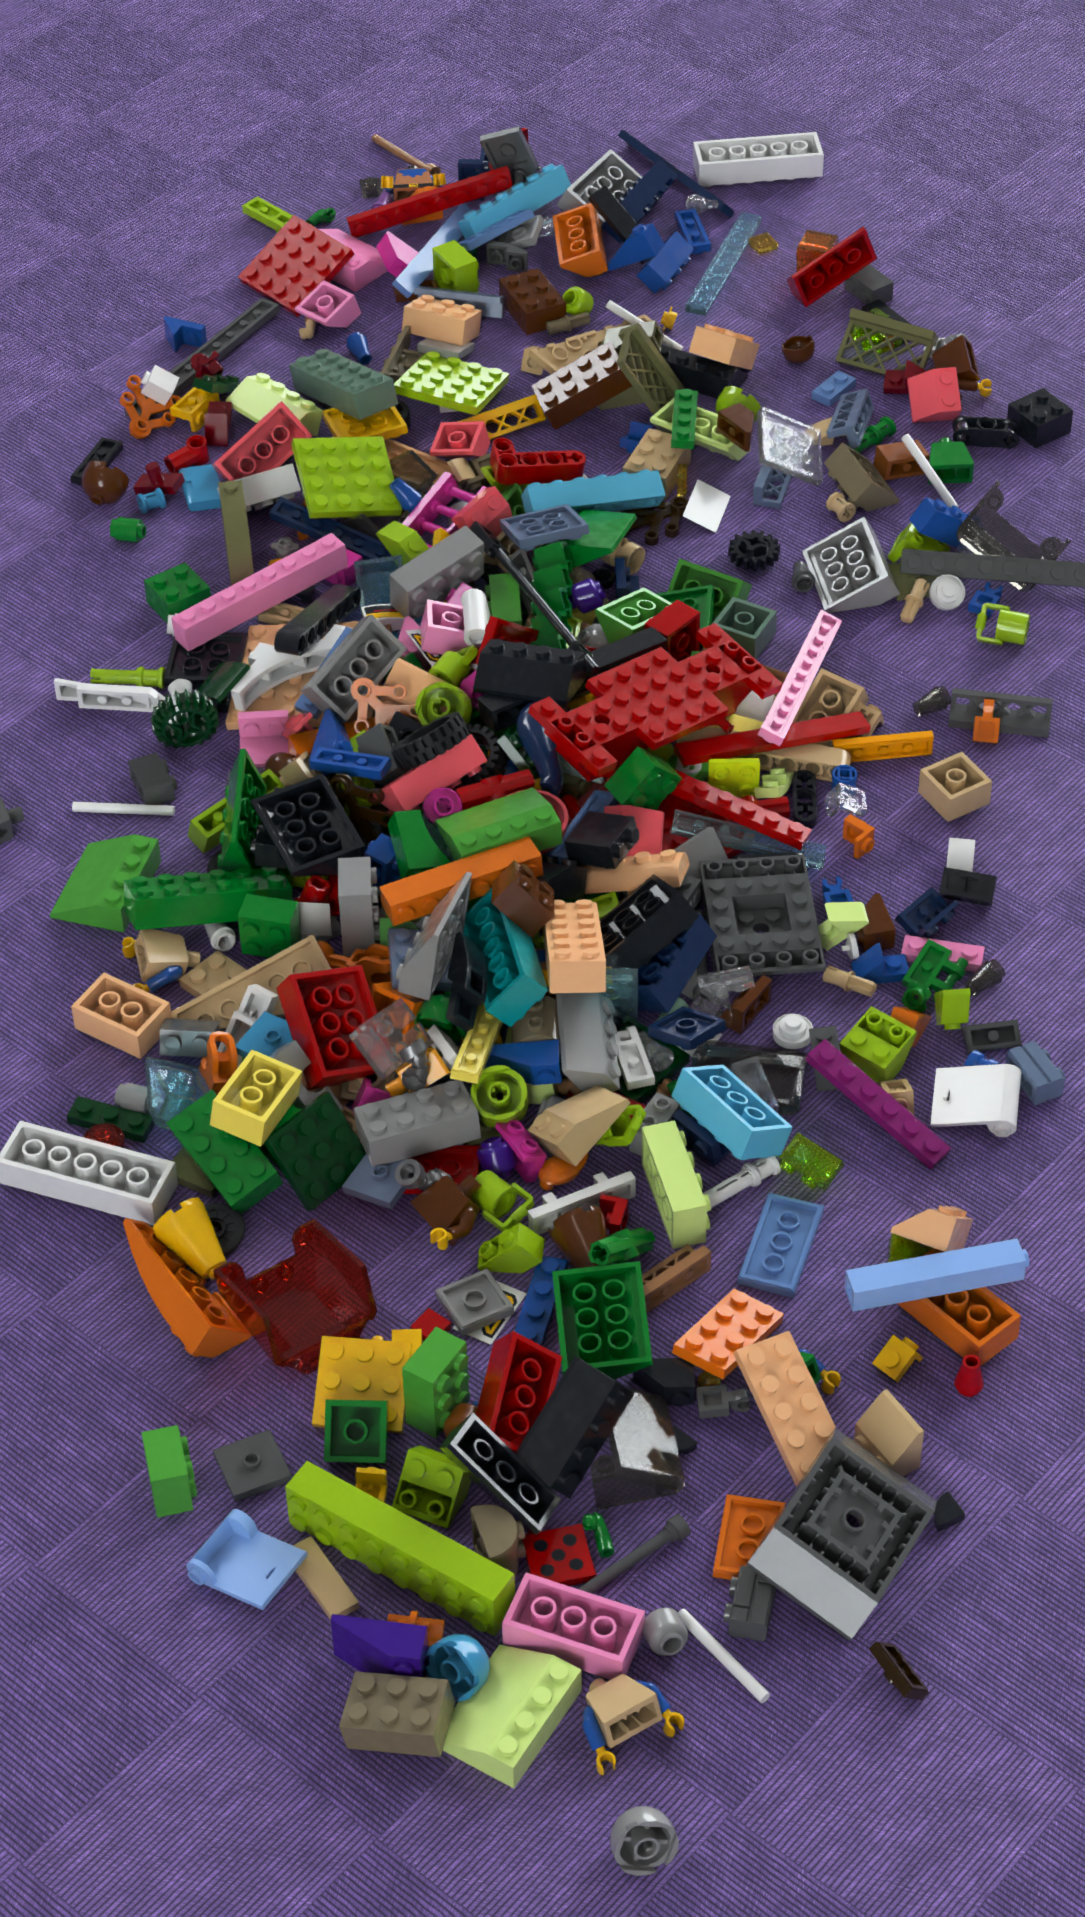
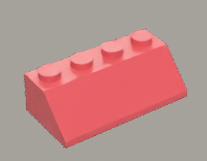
M281 401L211 466L226 482L278 468L293 455L291 446L293 438H311L313 435Z
M470 734L450 750H446L445 753L436 756V758L410 769L382 787L381 790L384 792L385 798L381 804L394 812L420 810L419 804L424 801L427 794L432 790L440 787L453 789L462 783L461 777L466 774L468 777H471L482 770L480 765L488 760L473 735ZM373 793L374 798L378 800L377 794Z

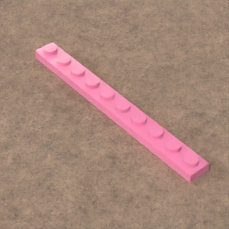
M820 610L782 685L781 691L775 698L757 734L765 741L774 743L779 747L782 744L842 620Z

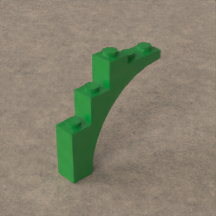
M420 810L394 812L388 822V828L401 879L451 863L437 847L426 829ZM483 896L469 900L467 905V912Z

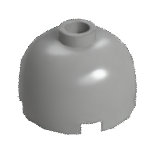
M636 1806L626 1810L616 1819L611 1829L610 1846L616 1862L625 1873L642 1876L657 1872L653 1867L660 1866L664 1862L667 1866L672 1862L678 1852L679 1839L672 1822L663 1812L649 1806Z

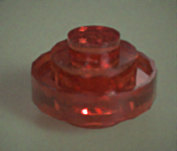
M103 1123L92 1126L83 1136L87 1139L125 1148L124 1134L119 1127L113 1124Z

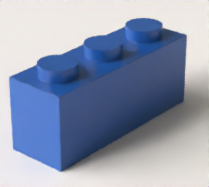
M677 231L664 241L665 245L657 256L651 257L636 275L654 294L660 288L665 290L673 282L670 278L674 279L682 271L680 266L683 268L691 260L689 255L694 248Z
M925 497L909 518L919 533L967 553L985 531L979 524L980 519L971 512L966 514L954 505L949 507L940 499L932 500Z

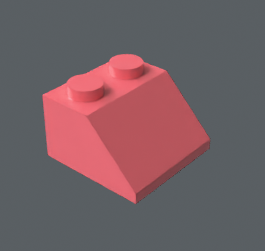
M956 367L932 369L907 379L912 423L954 420L960 415L962 409Z
M484 421L441 422L429 452L430 456L456 459L478 458L485 455L491 442Z
M492 486L483 489L451 520L458 529L465 525L470 529L472 524L477 521L497 537L502 532L499 519L513 516L509 503L498 489Z
M631 805L604 806V813L635 818L636 826L639 830V840L626 856H634L636 853L644 851L650 854H660L662 852L664 812Z

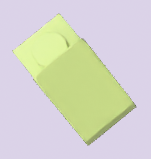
M862 902L825 903L828 919L818 925L822 948L828 951L845 940L848 933H855L869 924L865 906Z

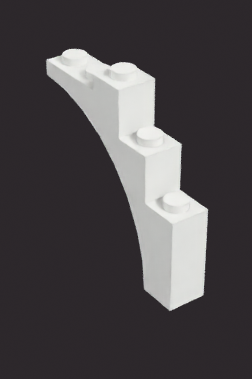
M335 624L323 639H320L301 656L276 652L274 645L260 642L248 656V663L251 668L231 690L235 709L245 711L269 689L291 678L317 671L346 626Z

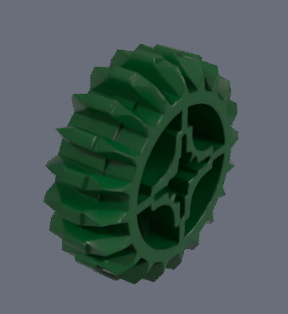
M185 689L183 693H178L175 690L173 696L166 694L165 700H158V706L153 707V714H151L152 731L158 741L163 742L165 747L173 745L175 749L178 747H194L197 744L202 745L204 740H211L212 734L216 733L217 726L219 725L218 710L211 698H207L205 693L199 694L196 689L191 693Z

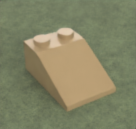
M821 668L807 691L792 723L852 713L859 703L866 705L869 697L864 687ZM832 740L812 744L832 747Z
M596 1085L545 1109L542 1114L535 1118L527 1131L545 1151L577 1166L631 1102L614 1092Z

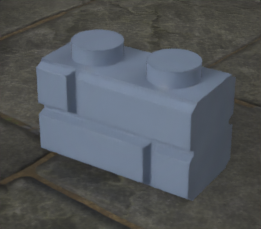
M1035 1041L1024 1044L1022 1047L1018 1046L1010 1049L1007 1052L1006 1064L1017 1066L1021 1070L1020 1087L1035 1106L1046 1102L1047 1099L1051 1100L1063 1094V1087L1066 1081L1065 1074L1060 1067L1056 1068L1046 1049H1041Z

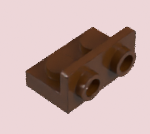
M762 975L756 983H751L749 987L742 991L719 1017L725 1019L726 1027L741 1034L770 1002L772 979Z

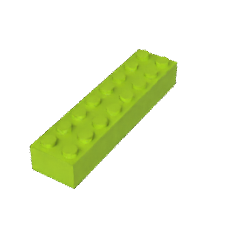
M309 1461L304 1463L285 1486L289 1523L296 1530L305 1531L313 1535L323 1545H331L340 1550L348 1559L358 1560L367 1565L372 1572L376 1574L381 1573L392 1579L397 1586L414 1591L424 1601L428 1603L433 1602L441 1606L451 1616L460 1617L468 1621L480 1632L486 1631L496 1636L502 1628V1622L515 1596V1574Z

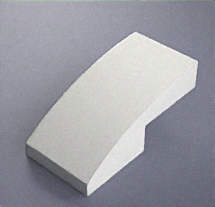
M949 837L946 867L972 872L975 840Z

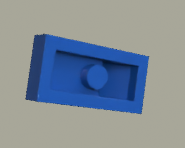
M168 316L164 317L165 335L174 352H177L183 344L201 347L207 342L205 325Z
M876 943L851 963L852 971L856 973V976L873 981L875 984L900 982L909 970L905 954L883 956L880 943Z

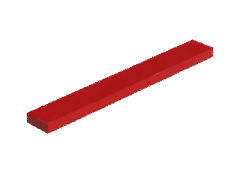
M858 711L792 723L780 747L765 741L757 735L760 729L676 743L674 745V752L682 765L688 766L705 763L709 759H727L868 734L871 726L863 714Z

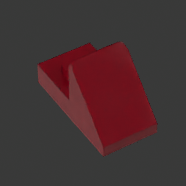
M909 360L906 361L905 370H886L883 385L884 393L909 394L907 379L924 373L926 370Z
M209 401L208 413L204 414L207 446L228 447L233 408L232 402Z

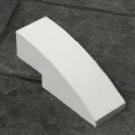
M258 984L248 986L239 1009L234 1011L225 1031L232 1035L235 1045L264 1011L272 1014L279 995ZM223 1042L220 1043L218 1052L222 1053L227 1050ZM237 1054L238 1068L242 1063V1056Z

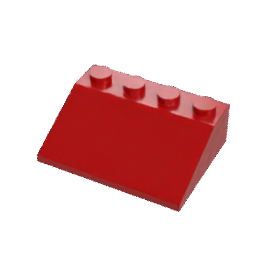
M362 965L291 974L276 988L293 1041L296 1040L311 1061V1064L303 1070L309 1090L319 1089L327 1085L328 1087L336 1086L395 1067Z

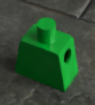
M944 437L938 442L931 444L929 464L943 484L972 482L974 462L963 442H952L950 438Z

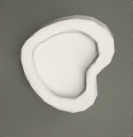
M848 933L846 946H841L842 951H847L851 960H855L859 957L857 941L854 933Z

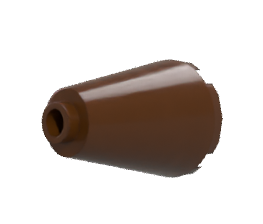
M590 1206V1211L583 1212L582 1207L566 1212L553 1222L554 1229L549 1228L548 1230L552 1241L574 1269L599 1266L596 1263H591L588 1256L591 1244L608 1236L604 1214L601 1208L597 1206Z

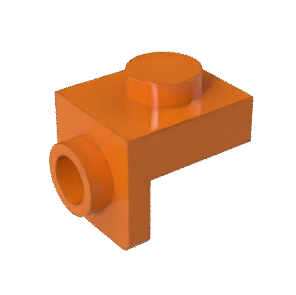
M849 814L844 819L843 838L854 844L853 857L859 859L873 849L875 845V828Z

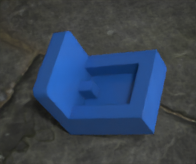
M632 421L628 435L620 438L619 447L626 448L628 453H633L649 428L653 429V426Z

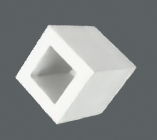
M155 365L151 372H145L141 383L144 384L141 394L165 406L175 390L179 377Z

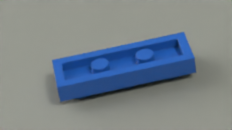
M696 210L675 211L674 219L682 237L694 248L691 254L711 251L710 240Z
M319 747L309 760L310 770L322 771L324 773H344L348 776L369 778L371 780H382L392 766L390 757Z

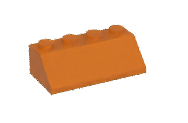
M588 203L553 215L560 267L588 278L608 271L601 222L595 207Z

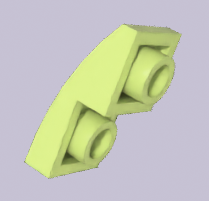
M771 768L770 773L762 775V786L755 788V797H782L791 786L794 772H785V768Z

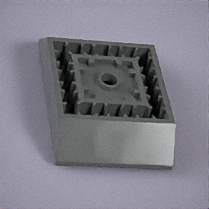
M804 854L700 861L702 906L705 921L717 935L709 948L714 978L826 971ZM763 930L766 933H757L756 931Z
M835 1428L746 1563V1566L850 1641L881 1600L935 1512L937 1501ZM846 1515L854 1516L859 1522V1528L850 1526L846 1520Z

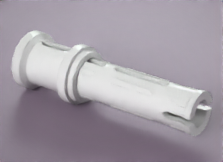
M775 1156L759 1158L753 1163L747 1162L743 1165L740 1172L704 1192L703 1195H708L712 1209L749 1186H759L761 1180L770 1175L779 1174L781 1171L779 1162Z

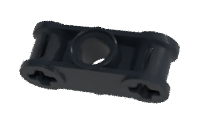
M962 415L956 417L952 422L954 442H963L967 446L1006 449L1013 448L1019 443V435L1017 434L1018 423L1011 418Z

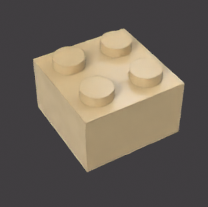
M963 752L920 770L918 793L947 822L990 804L992 780Z

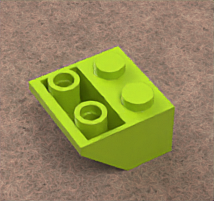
M871 1006L839 1043L840 1052L879 1084V1081L893 1080L900 1072L915 1040L917 1031Z
M421 1445L408 1449L392 1507L414 1517L449 1528L468 1494L471 1480L444 1453Z

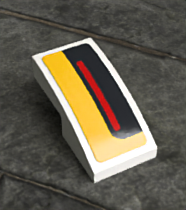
M390 604L361 607L363 618L372 614L383 626L391 624L392 631L402 628L404 617Z

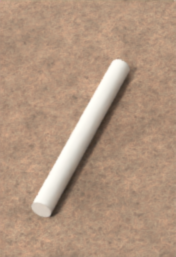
M611 300L606 305L607 309L630 324L644 322ZM664 335L663 345L683 351V346Z
M909 434L904 435L901 440L945 504L949 507L953 505L959 507Z
M73 802L72 811L174 816L175 806Z
M681 1609L678 1612L686 1628L760 1703H764L769 1699L770 1693L686 1609Z

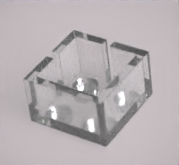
M402 998L365 1021L349 1035L382 1081L407 1064L398 1054L399 1051L420 1038L424 1040L427 1047L434 1043L420 1022L404 1035L400 1032L416 1018Z

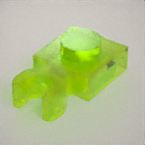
M892 1233L889 1238L887 1263L923 1256L933 1247L927 1245L925 1247L920 1246L919 1242Z

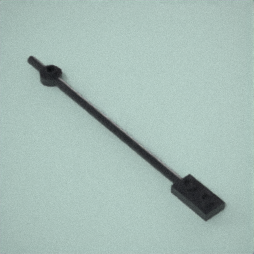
M475 521L470 529L484 542V552L493 559L495 557L499 559L569 645L568 649L583 652L585 666L592 675H598L601 669L592 659L594 657L593 654L578 642L510 559V553L489 529Z

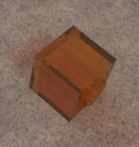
M807 230L797 247L796 272L837 245L838 235Z

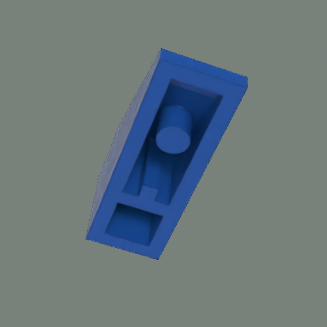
M653 223L647 225L639 224L632 229L631 235L607 264L608 271L657 256L665 244Z
M330 708L324 711L309 760L319 747L353 752V746L344 724ZM320 771L324 776L331 774L330 772L324 773Z
M559 1039L495 1044L484 1068L486 1069L494 1065L510 1067V1069L523 1077L525 1083L532 1085L562 1083Z

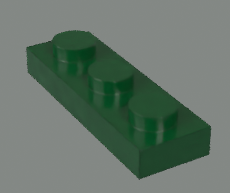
M215 374V377L204 375L203 378H194L192 387L210 393H232L241 382L239 377L226 374V376Z
M78 1096L67 1114V1122L145 1143L155 1125V1117Z

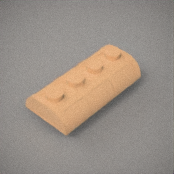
M670 849L662 851L660 854H650L644 851L636 853L634 856H626L616 869L583 866L580 864L579 866L588 867L585 894L627 891L629 896L653 874L673 888L680 887L690 863L686 852H676Z

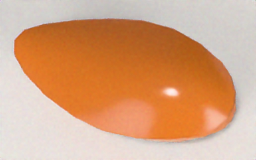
M588 1153L577 1166L556 1156L547 1159L538 1174L540 1187L544 1190H552L554 1185L566 1184L575 1179L582 1171L587 1161Z

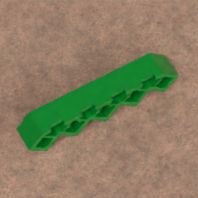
M559 541L533 549L535 554L533 556V563L538 571L532 572L534 577L532 585L571 632L567 619L572 618V604L568 596L572 595L571 587L573 581L569 573L573 572V562L568 543ZM532 601L531 609L537 617L530 619L532 624L530 628L538 630L539 633L536 641L529 642V644L567 649L565 640Z

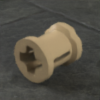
M835 492L826 501V508L829 511H834L841 522L849 521L856 513V506L851 502H847L842 493Z

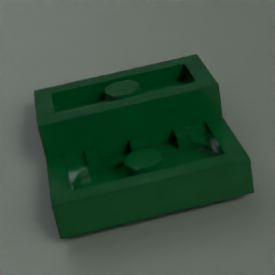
M234 661L221 663L196 691L199 694L205 693L207 698H211L214 705H217L251 667L248 664Z

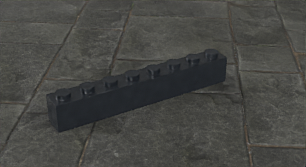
M650 627L593 650L591 653L594 656L592 659L601 669L599 673L601 674L659 647H662L668 653L669 649L668 640L656 629ZM586 666L587 678L570 701L591 693L585 688L586 682L597 675H592ZM485 694L477 698L480 719L494 732L517 724L520 711L529 702L533 701Z

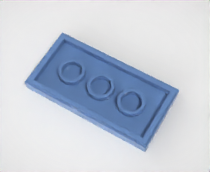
M769 1193L741 1267L737 1284L794 1298L824 1213V1205Z

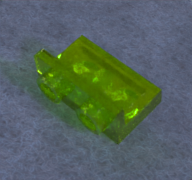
M798 1132L780 1156H776L782 1170L790 1175L794 1172L801 1176L800 1180L806 1186L813 1190L817 1186L824 1192L844 1166L842 1160Z

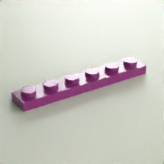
M824 1039L807 1054L805 1060L929 1169L932 1170L951 1150L950 1146L829 1041Z

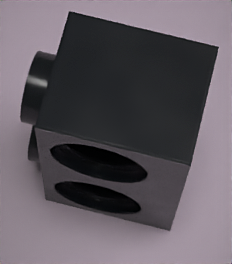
M944 867L939 894L944 899L992 907L997 876Z

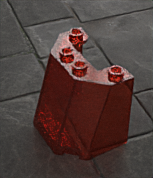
M315 1219L300 1225L294 1231L292 1244L295 1255L248 1279L245 1277L243 1268L236 1262L226 1263L213 1270L220 1295L271 1361L277 1366L294 1368L304 1374H309L318 1369L322 1336L363 1339L360 1336L368 1320H373L377 1313L366 1265Z

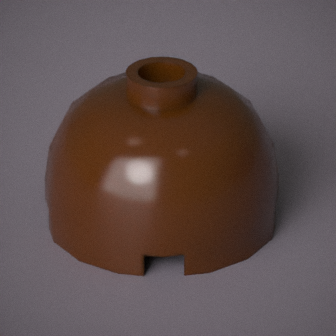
M94 460L87 464L82 475L84 492L95 504L116 503L127 491L129 484L128 476L115 466L112 470L106 467V462Z

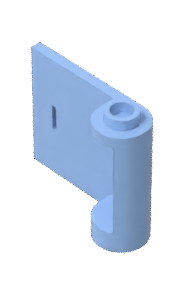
M233 1509L191 1558L186 1567L188 1577L197 1585H207L264 1610L308 1554L300 1548L258 1531L255 1522L250 1516L239 1509Z

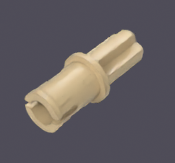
M921 578L915 580L911 593L905 598L906 604L900 614L902 622L912 623L918 609L923 607V599L930 587L929 582L926 583V580Z
M830 965L826 967V971L823 974L824 982L842 987L846 992L852 990L872 997L877 988L873 981L856 976V973L853 971L846 972Z

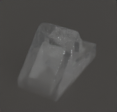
M750 965L696 976L700 993L728 1010H731L729 991L742 992L747 990L748 987L755 986Z

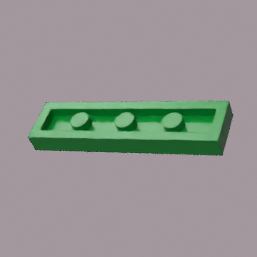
M675 389L671 448L694 449L698 391Z

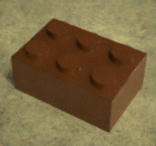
M539 268L499 279V295L505 296L504 307L526 335L547 330V321L557 320L566 315L565 300Z

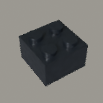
M1044 388L1008 404L1007 418L1014 419L1018 423L1017 434L1035 449L1071 433L1073 410Z

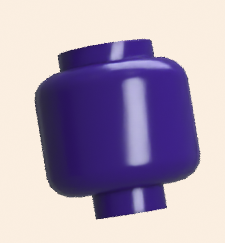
M592 578L572 585V595L568 596L572 608H578L583 614L601 607L603 599L606 598L599 580L595 582Z
M494 1136L483 1140L480 1143L481 1147L476 1153L482 1172L491 1170L502 1179L511 1175L510 1170L514 1169L517 1165V1158L513 1149L502 1136Z

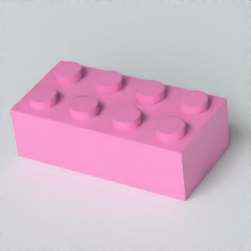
M526 1572L502 1622L503 1644L554 1655L580 1668L582 1671L611 1680L620 1674L626 1675L644 1635L645 1611Z

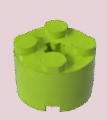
M436 682L421 690L416 699L415 711L423 726L453 712H459L465 724H468L472 715V702L468 695L459 687L447 682ZM441 706H446L447 711H440Z
M504 1065L490 1066L483 1070L478 1084H472L471 1099L478 1111L479 1119L486 1126L495 1128L497 1122L520 1121L525 1117L529 1106L527 1086L523 1077L510 1069V1067ZM502 1093L503 1100L498 1101L497 1094Z

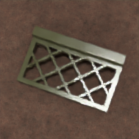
M855 308L851 309L849 314L850 321L836 356V362L885 376L886 369L883 363L895 358L899 367L894 370H904L906 363L901 366L897 356L909 350L913 358L911 362L925 370L933 345L936 346L939 338L935 331ZM854 326L863 328L865 335L854 340L851 335ZM877 333H882L886 340L874 346L870 337ZM868 338L872 348L860 354L856 344ZM903 339L906 347L895 352L891 342ZM919 344L926 346L924 354L915 358L911 349ZM889 345L892 354L880 359L876 350ZM854 346L858 355L850 360L843 358L845 350ZM874 352L878 361L872 365L865 364L863 357Z
M637 323L619 331L618 336L622 340L617 365L654 415L675 397V389L682 390L684 386L640 323Z

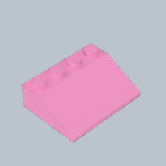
M319 229L348 246L354 252V256L332 279L333 281L357 292L387 272L377 248L339 229Z

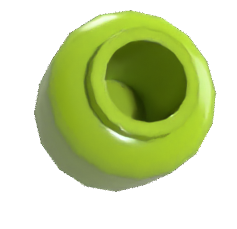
M573 286L565 291L562 296L566 302V312L572 316L584 312L589 314L593 309V297L580 287Z

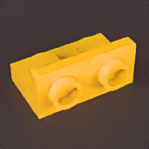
M193 387L170 407L171 416L188 420L191 431L197 432L205 425L204 414L208 413L209 401H220L219 394Z

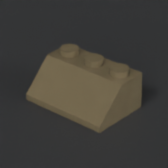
M842 442L824 462L829 469L828 475L836 482H839L837 487L845 495L849 496L848 502L853 503L857 509L860 506L868 512L899 503L900 499L886 480L883 479L873 463Z

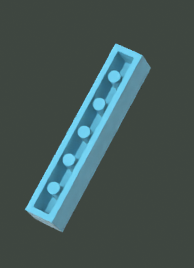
M549 164L542 168L543 172L539 174L534 173L526 177V182H519L511 186V191L497 194L495 196L496 200L484 202L479 206V210H472L464 214V219L458 222L464 238H469L519 210L531 209L534 212L562 195L571 186L563 165L554 166Z
M645 469L630 474L628 472H621L614 476L602 474L588 479L578 477L571 481L554 480L546 484L535 482L526 486L521 499L525 514L568 504L576 512L583 509L613 512L659 506L666 495L659 470L650 471Z

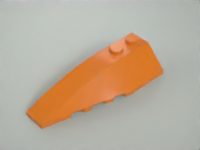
M125 1218L123 1225L142 1280L160 1313L170 1325L171 1332L180 1338L185 1345V1350L190 1355L214 1358L250 1339L252 1333L218 1292L211 1294L204 1287L207 1281L198 1274L194 1275L185 1268L187 1264L174 1252L168 1250L169 1248L155 1236L153 1228L147 1222Z

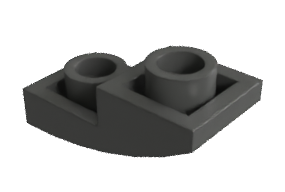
M487 242V263L506 265V270L528 271V252L526 250L503 242Z

